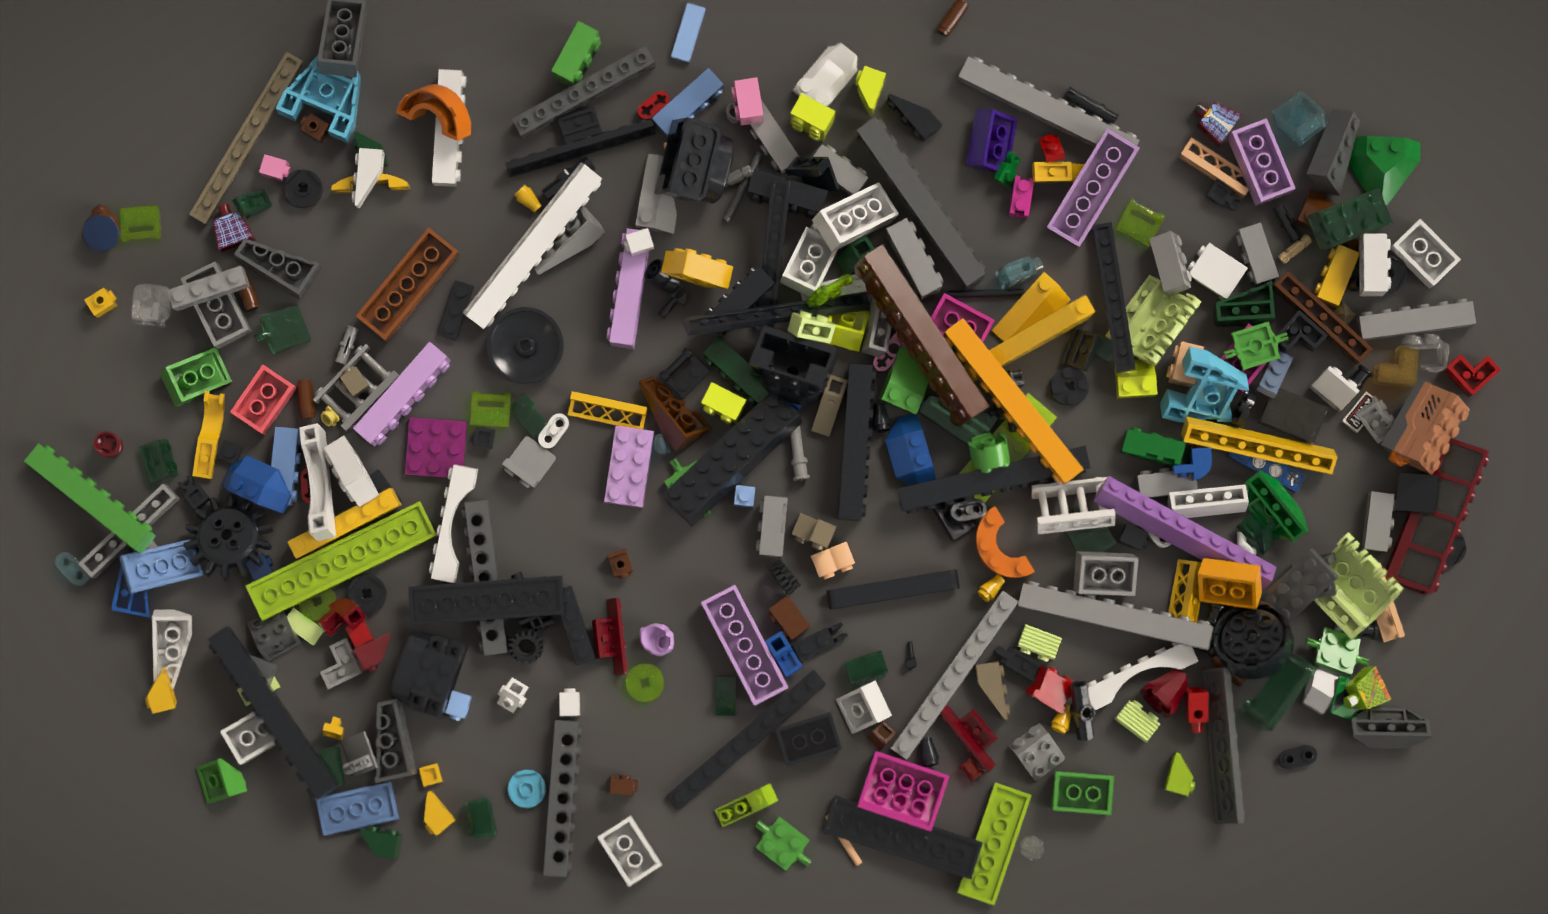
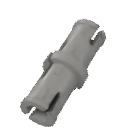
M347 325L343 340L339 343L341 346L335 362L343 365L347 364L351 349L353 350L355 347L353 344L359 330L358 328ZM350 337L349 343H348V345H347V348H346V351H345V354H344L343 352H344V350H345V347H346L348 338Z

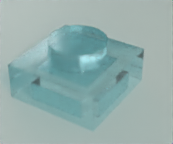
M663 434L654 436L653 446L655 451L659 452L660 455L670 453Z

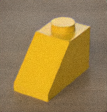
M162 667L145 698L148 709L151 708L152 714L174 709L177 704L166 667Z
M433 791L427 793L424 817L426 822L425 828L431 835L435 834L437 836L454 823L456 819Z

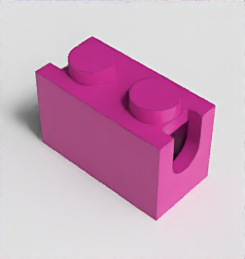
M1015 176L1008 217L1028 218L1034 185L1033 178L1021 179L1020 176Z

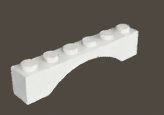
M318 423L299 427L301 446L310 482L311 499L308 514L310 534L317 541L335 538L336 530L329 463L325 458L327 452L324 448L327 446L326 432Z
M454 465L453 468L449 469L448 479L451 481L450 486L446 487L444 498H447L446 506H442L440 513L443 521L442 525L439 524L436 535L439 536L438 544H434L433 555L436 556L435 561L431 562L429 573L432 574L431 579L451 583L456 582L460 563L452 545V521L460 502L475 488L478 469Z
M1172 643V648L1166 650L1163 647L1155 651L1156 655L1150 658L1146 655L1138 659V664L1131 666L1129 663L1121 667V672L1115 675L1112 671L1102 676L1104 680L1098 683L1096 680L1087 683L1090 705L1097 710L1111 703L1117 691L1130 677L1146 669L1169 667L1181 670L1198 662L1193 648Z

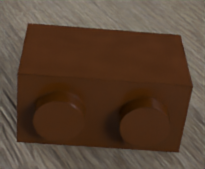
M788 595L769 608L771 612L768 614L775 624L778 622L781 625L782 629L780 631L786 639L790 637L793 640L810 627Z

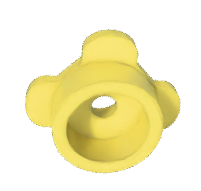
M327 406L326 410L321 414V420L325 425L334 427L336 422L340 421V418L331 407Z

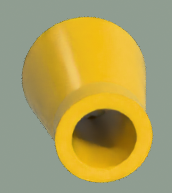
M526 185L514 194L517 198L516 200L532 210L533 213L542 206L531 188H528Z
M997 574L979 587L978 595L986 602L993 601L1005 580Z
M1067 704L1063 705L1066 707L1063 714L1057 713L1051 721V729L1061 734H1065L1069 730L1072 717L1070 706Z

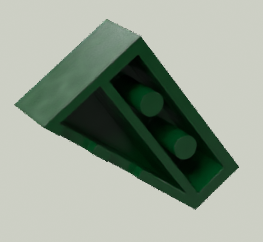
M1272 281L1257 288L1249 289V291L1239 295L1236 294L1216 302L1213 308L1215 327L1259 325L1265 322L1272 324L1275 319Z

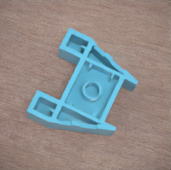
M317 55L302 74H299L291 86L283 91L276 106V111L279 115L295 122L304 104L333 115L335 117L328 130L330 136L348 144L356 127L361 76L359 71L357 78L353 77L352 80L344 76L319 74Z
M1189 346L1182 359L1184 375L1196 378V382L1192 385L1188 394L1169 389L1166 390L1160 402L1162 418L1185 422L1187 416L1200 420L1217 419V422H1232L1230 403L1238 389L1249 390L1246 374L1207 350Z

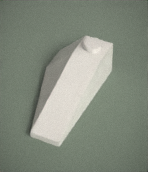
M154 610L152 616L153 678L155 681L162 667H166L174 689L192 636V615L177 610Z

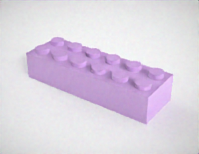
M1106 128L1047 225V228L1080 247L1140 148Z
M627 228V232L622 235L621 244L624 247V252L619 254L618 263L621 266V271L616 273L615 282L618 285V290H614L613 293L615 309L611 308L610 320L612 328L608 327L607 339L613 347L634 350L649 251L632 256L631 251H626L624 241L627 240L626 235L640 231Z
M429 342L353 429L374 447L377 444L380 446L387 437L385 435L388 431H393L399 425L398 420L410 413L412 410L411 405L415 401L419 402L424 397L425 393L423 392L426 388H431L438 380L436 377L440 373L443 374L450 367L448 363L451 360Z
M736 585L701 602L754 706L789 688Z

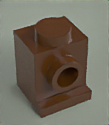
M311 113L309 116L305 115L300 122L302 126L301 131L322 144L329 133L330 125ZM312 123L317 124L315 129L310 128Z
M622 549L607 554L614 577L619 576V579L629 577L633 569L627 550ZM619 561L624 562L623 568L617 567Z
M611 774L610 794L633 796L634 792L638 791V780L631 779L630 775H619V778H616V774Z

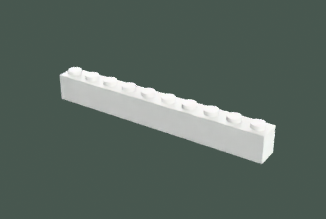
M582 162L578 165L463 311L468 318L483 329L493 323L495 314L504 309L506 300L517 292V286L521 281L524 282L529 277V271L532 267H536L541 262L543 253L545 251L548 252L552 248L554 239L557 236L560 237L566 229L565 225L569 221H573L577 216L576 211L580 206L583 207L588 202V196L591 192H595L600 187L602 178Z

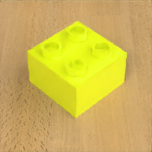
M711 382L701 405L704 407V412L712 416L716 413L721 416L720 420L731 425L732 422L736 424L746 405V399Z

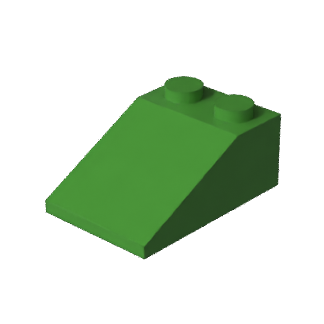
M899 347L877 399L911 414H917L929 380L920 372L919 365L915 359L910 357L907 348Z
M217 348L167 366L160 372V376L175 407L203 396L205 391L212 392L232 382Z

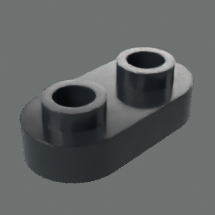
M980 499L959 502L950 507L949 517L955 523L977 520L986 514L987 507ZM973 507L977 509V513L973 511ZM955 511L960 513V517L955 514Z
M1310 745L1287 749L1279 754L1278 762L1285 769L1309 765L1316 761L1317 751ZM1306 751L1311 753V757L1308 759L1305 757ZM1287 756L1292 757L1291 763L1286 762Z

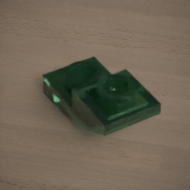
M525 393L510 405L520 422L533 437L548 424L535 410L537 405Z

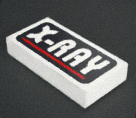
M1367 391L1342 420L1355 433H1358L1364 425L1356 415V412L1372 402L1373 396Z

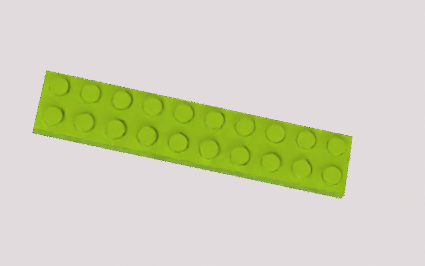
M419 501L246 585V588L261 620L264 621L437 537Z

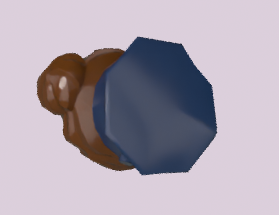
M99 204L93 208V215L85 221L82 237L90 249L105 252L117 244L120 224L117 216L110 212L108 206Z

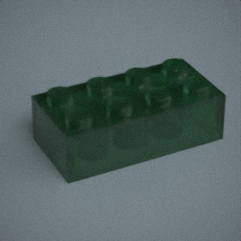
M1380 188L1307 216L1320 251L1335 247L1393 223Z

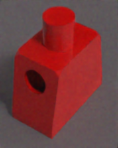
M1187 687L1184 693L1185 719L1188 723H1191L1192 733L1203 732V723L1208 722V692L1204 687Z

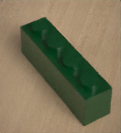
M719 336L703 352L705 356L703 360L711 367L715 365L719 369L718 374L725 380L729 378L733 382L732 386L739 393L743 391L747 394L746 399L752 405L758 404L769 394L761 385L759 377L752 373L749 363Z

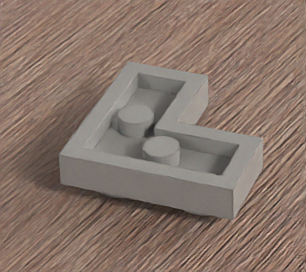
M348 638L329 646L337 664L320 672L328 689L362 674L351 653L353 648Z

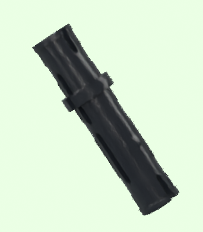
M1071 86L1064 95L1065 98L1109 123L1114 124L1119 117V114L1106 108L1103 103H1097Z

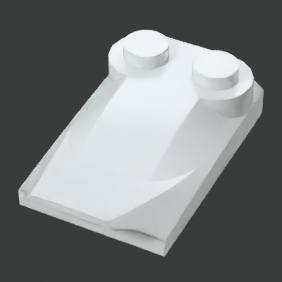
M842 43L828 47L803 78L798 81L792 91L799 97L803 93L829 107L857 73L858 56Z

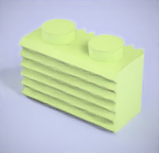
M1025 624L1017 647H1020V652L1031 655L1032 652L1038 654V659L1049 662V659H1055L1062 638Z
M1128 700L1114 719L1143 742L1147 743L1160 726V723L1157 722L1159 718L1151 712L1147 714L1141 710L1143 706L1136 700L1133 702Z

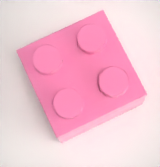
M757 77L734 81L735 87H731L733 102H737V105L734 106L736 121L740 120L741 125L764 122Z

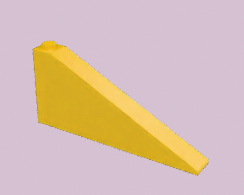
M1085 295L989 351L1003 367L1087 322L1095 313V310ZM967 364L963 365L973 382L979 380L977 377L973 378L967 370L969 368Z

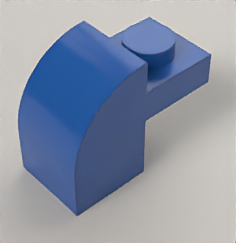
M1211 447L1189 450L1190 464L1172 466V475H1177V478L1189 477L1191 473L1192 481L1205 476L1212 465Z
M781 631L765 641L787 678L803 668Z

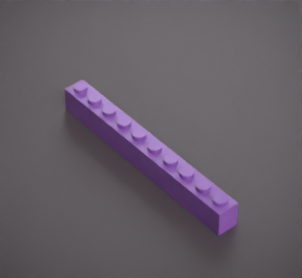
M1110 476L1099 487L1094 499L1095 503L1106 509H1114L1115 513L1201 560L1207 558L1261 566L1262 592L1272 582L1277 567Z

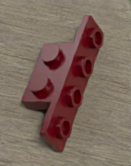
M619 598L607 599L608 618L592 620L596 658L613 657L614 675H626L628 663L625 655L626 644L623 637L622 606Z
M946 705L940 712L943 721L951 726L955 736L965 744L967 751L976 757L980 767L989 772L996 764L985 752V749L998 738L974 709L959 719L952 709Z

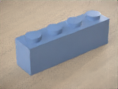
M708 68L652 118V122L668 138L672 120L686 117L694 119V115L699 110L702 112L710 105L708 103L713 98L717 99L723 94L724 84Z
M275 427L271 466L280 470L287 489L291 494L287 506H293V502L297 501L295 483L299 482L297 464L301 463V453H299V445H301L300 430L296 428Z

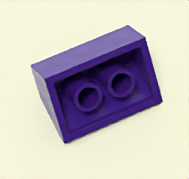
M976 109L966 165L978 170L997 173L1001 162L1006 163L1007 153L1009 151L1012 152L1017 118L994 109Z

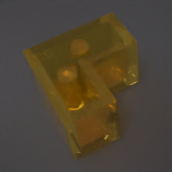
M1400 345L1395 351L1394 364H1376L1374 384L1414 387L1417 382L1419 347Z

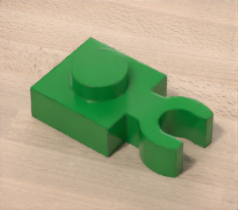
M1010 151L1006 155V163L1001 162L994 177L997 182L1007 188L1011 187L1018 172L1015 167L1020 164L1022 159L1019 156H1015L1016 153Z

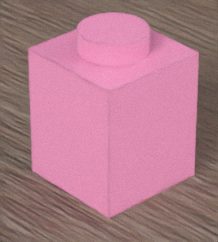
M264 155L259 173L262 176L284 182L285 177L287 178L290 174L291 167H289V163L286 160Z

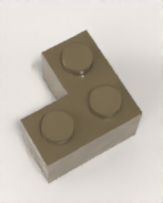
M800 513L791 535L794 536L795 541L802 544L805 541L812 544V548L822 551L823 549L827 550L836 526Z

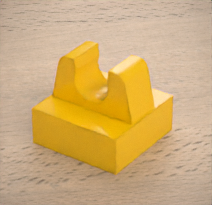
M333 716L331 724L325 723L323 736L342 740L344 728L340 727L341 718Z

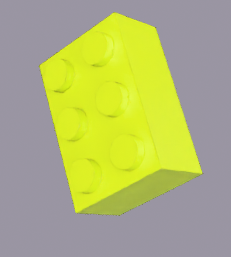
M801 93L790 113L792 128L801 133L805 131L811 139L817 142L825 140L835 120L834 110Z

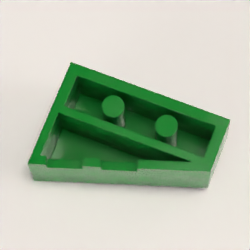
M1131 427V430H1126L1120 453L1170 467L1181 464L1186 442L1171 437L1164 438L1160 434L1150 432V434L1143 433L1142 429Z

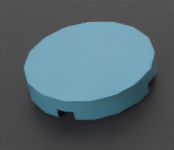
M522 770L512 776L508 783L507 791L509 798L514 804L522 808H531L542 802L546 795V784L543 777L534 770Z

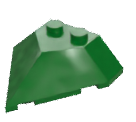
M1359 136L1355 138L1349 166L1368 199L1374 205L1378 215L1382 213L1420 162L1421 142L1400 137Z

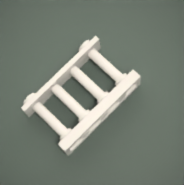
M1107 477L1069 481L1064 486L1062 483L1032 485V499H1039L1042 517H1037L1038 534L1115 526L1114 509H1106L1099 505L1098 511H1088L1085 493L1096 492L1097 494L1099 487ZM1077 494L1080 513L1069 514L1066 495ZM1058 496L1061 515L1050 516L1047 498Z

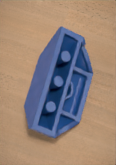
M917 414L899 417L885 440L895 477L909 486L936 480L929 449Z
M248 455L228 467L222 482V486L226 490L281 513H285L291 498L280 470Z

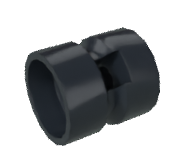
M654 259L645 271V279L665 292H672L679 285L681 279L662 274L663 261Z

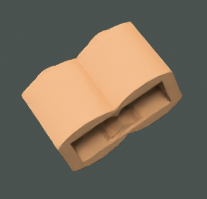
M847 542L811 556L819 578L823 577L824 580L835 576L834 572L840 569L842 573L853 569L852 565L855 564Z

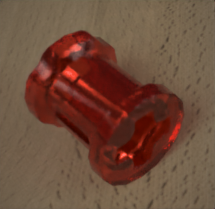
M970 757L959 766V769H963L967 774L970 782L983 773V770H980L974 763L973 757Z

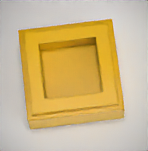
M438 763L418 768L423 787L443 782Z

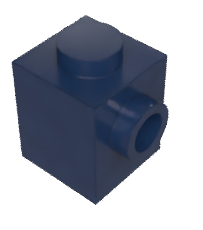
M256 552L255 555L261 559L263 563L261 566L254 564L252 560H248L245 563L254 581L274 572L271 567L274 563L270 556H266L264 553L259 554V552Z

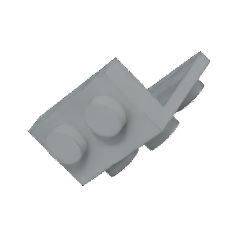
M526 436L510 458H506L502 464L506 467L504 469L505 472L512 477L516 474L521 478L519 481L527 488L532 486L535 489L556 461V457L532 438Z
M1040 723L1031 727L1028 732L1015 739L1009 745L1012 752L1020 759L1035 781L1042 778L1065 760L1063 753Z

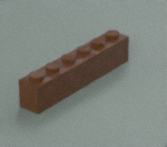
M1286 271L1272 286V289L1296 311L1300 310L1321 328L1328 335L1326 338L1355 365L1359 364L1373 349L1290 272Z

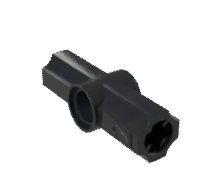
M587 156L571 168L568 167L563 170L552 183L541 190L549 202L581 162L592 171L596 170Z
M1075 681L1070 686L1072 696L1070 714L1075 719L1077 739L1088 741L1093 739L1094 736L1092 718L1095 715V709L1090 705L1087 682Z

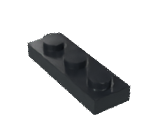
M455 280L438 332L439 336L457 341L465 317L463 311L469 305L474 289L473 285Z

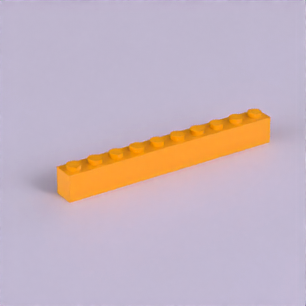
M962 318L943 334L944 339L950 348L953 347L957 352L955 354L961 363L965 362L969 367L967 370L973 378L977 377L981 382L979 385L983 391L991 394L993 397L991 400L997 408L1001 407L1005 412L1003 415L1009 423H1014L1017 427L1016 432L1022 439L1025 437L1029 442L1028 447L1034 454L1037 452L1041 457L1040 462L1046 469L1050 468L1054 473L1052 474L1054 480L1058 484L1062 483L1064 486L1084 470L967 322Z

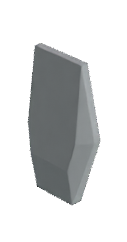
M1314 665L1307 676L1302 704L1322 715L1332 704L1338 675L1346 678L1348 676Z

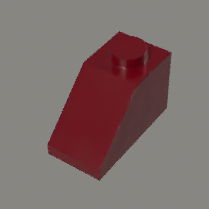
M389 633L355 648L351 652L361 673L366 670L370 673L378 669L377 665L382 662L391 637Z

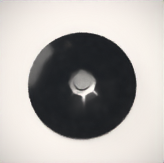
M520 307L509 310L494 322L488 334L487 353L492 366L502 377L514 383L532 384L544 380L556 370L563 356L564 341L560 328L552 317L539 309Z

